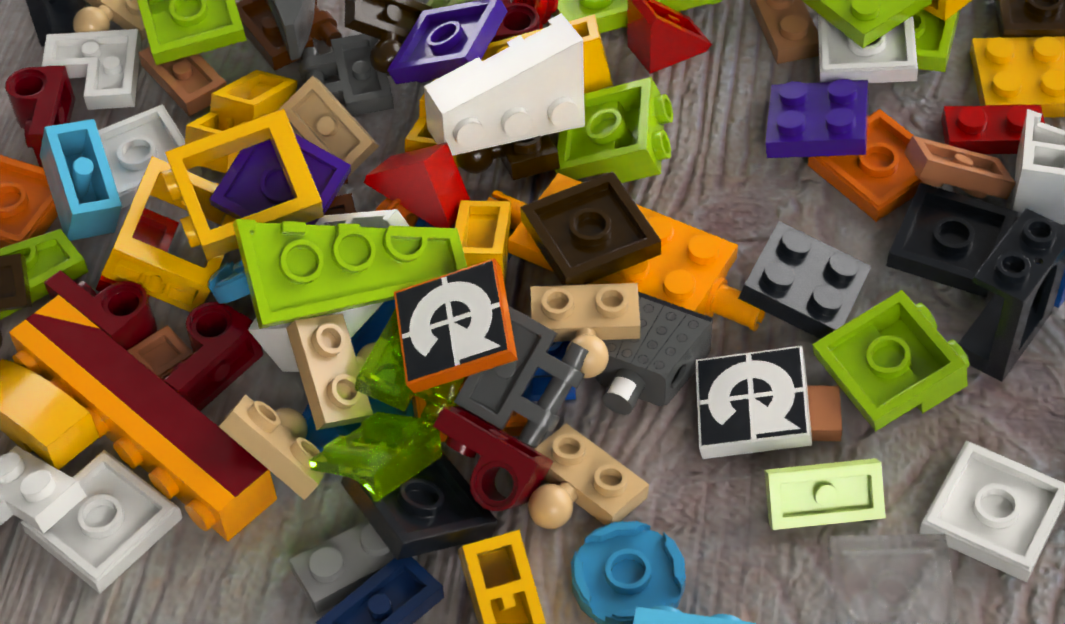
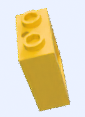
M284 109L165 152L171 169L161 172L172 201L183 198L189 216L181 218L180 221L190 247L194 248L201 245L207 260L239 248L233 227L234 221L210 230L187 173L188 169L271 140L294 199L241 219L256 220L259 223H282V221L308 223L324 217L322 200Z
M152 156L101 275L116 282L132 281L138 283L146 290L148 295L191 312L194 308L204 304L210 293V289L207 286L208 281L220 268L225 254L209 260L206 259L204 267H201L132 238L150 195L187 211L183 198L172 201L161 172L171 169L169 163ZM187 171L205 218L219 224V226L235 221V218L215 208L210 203L209 199L219 183H213Z

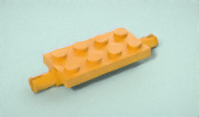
M557 173L539 199L576 186L582 182ZM499 190L493 191L492 197L496 199L489 197L487 201H511L510 229L515 231L508 239V252L553 271L521 221L520 207L527 203L505 195ZM637 205L661 239V255L586 284L638 283V292L711 318L715 313L744 325L752 331H756L759 328V324L756 322L762 323L766 315L765 311L738 299L741 291L728 286L726 276L737 259V244L640 205Z

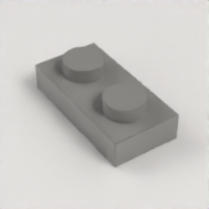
M366 520L289 559V563L294 576L318 614L341 602L395 557L370 522ZM418 555L413 556V558L418 562Z

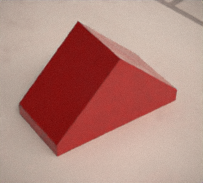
M628 0L627 46L649 74L707 52L712 46V43L690 17L655 0Z
M447 142L390 156L368 173L364 180V184L390 200L400 199L399 204L436 228H455L460 201H471Z

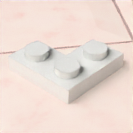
M125 29L47 34L42 67L65 66L70 79L86 77L83 97L88 110L135 107L140 62L138 52L141 51L142 44L139 30Z
M18 446L0 456V526L12 515H15L37 530L45 533L87 496L76 479Z

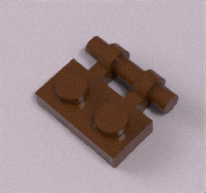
M241 0L236 2L245 36L274 71L299 60L291 61L267 0ZM315 0L314 20L305 48L314 47L313 38L324 41L329 47H332L331 39L342 38V34L337 29L336 20L329 12L320 10L317 7V0Z

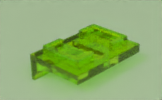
M376 412L362 421L361 427L347 436L340 435L323 446L324 450L309 459L312 471L346 476L356 480L369 491L373 502H377L442 456L440 431L435 429L432 424L423 423L422 418Z

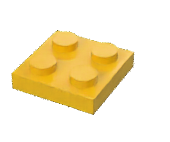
M1065 36L972 38L970 57L980 106L1041 105L1044 118L1065 117Z

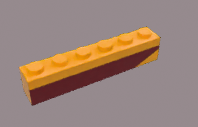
M57 295L9 331L17 351L12 356L14 362L45 378L87 409L97 429L98 439L105 435L113 442L115 451L129 467L135 469L140 465L149 473L148 476L151 483L161 494L169 500L174 496L185 504V510L192 521L202 530L208 531L212 528L228 542L277 500L269 469L60 295Z

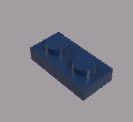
M413 557L400 560L394 558L316 621V624H413L444 598L443 585Z

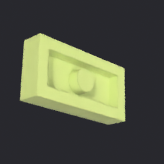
M877 458L764 470L768 520L772 530L886 518L882 464Z

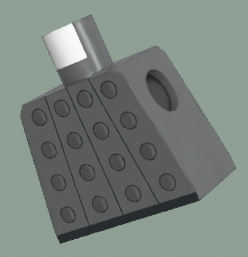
M638 292L640 339L602 340L607 346L609 360L604 371L597 375L596 378L601 385L608 387L602 396L604 404L613 412L622 415L630 414L638 399L657 406L668 405L696 371V360L705 359L711 351L713 318Z

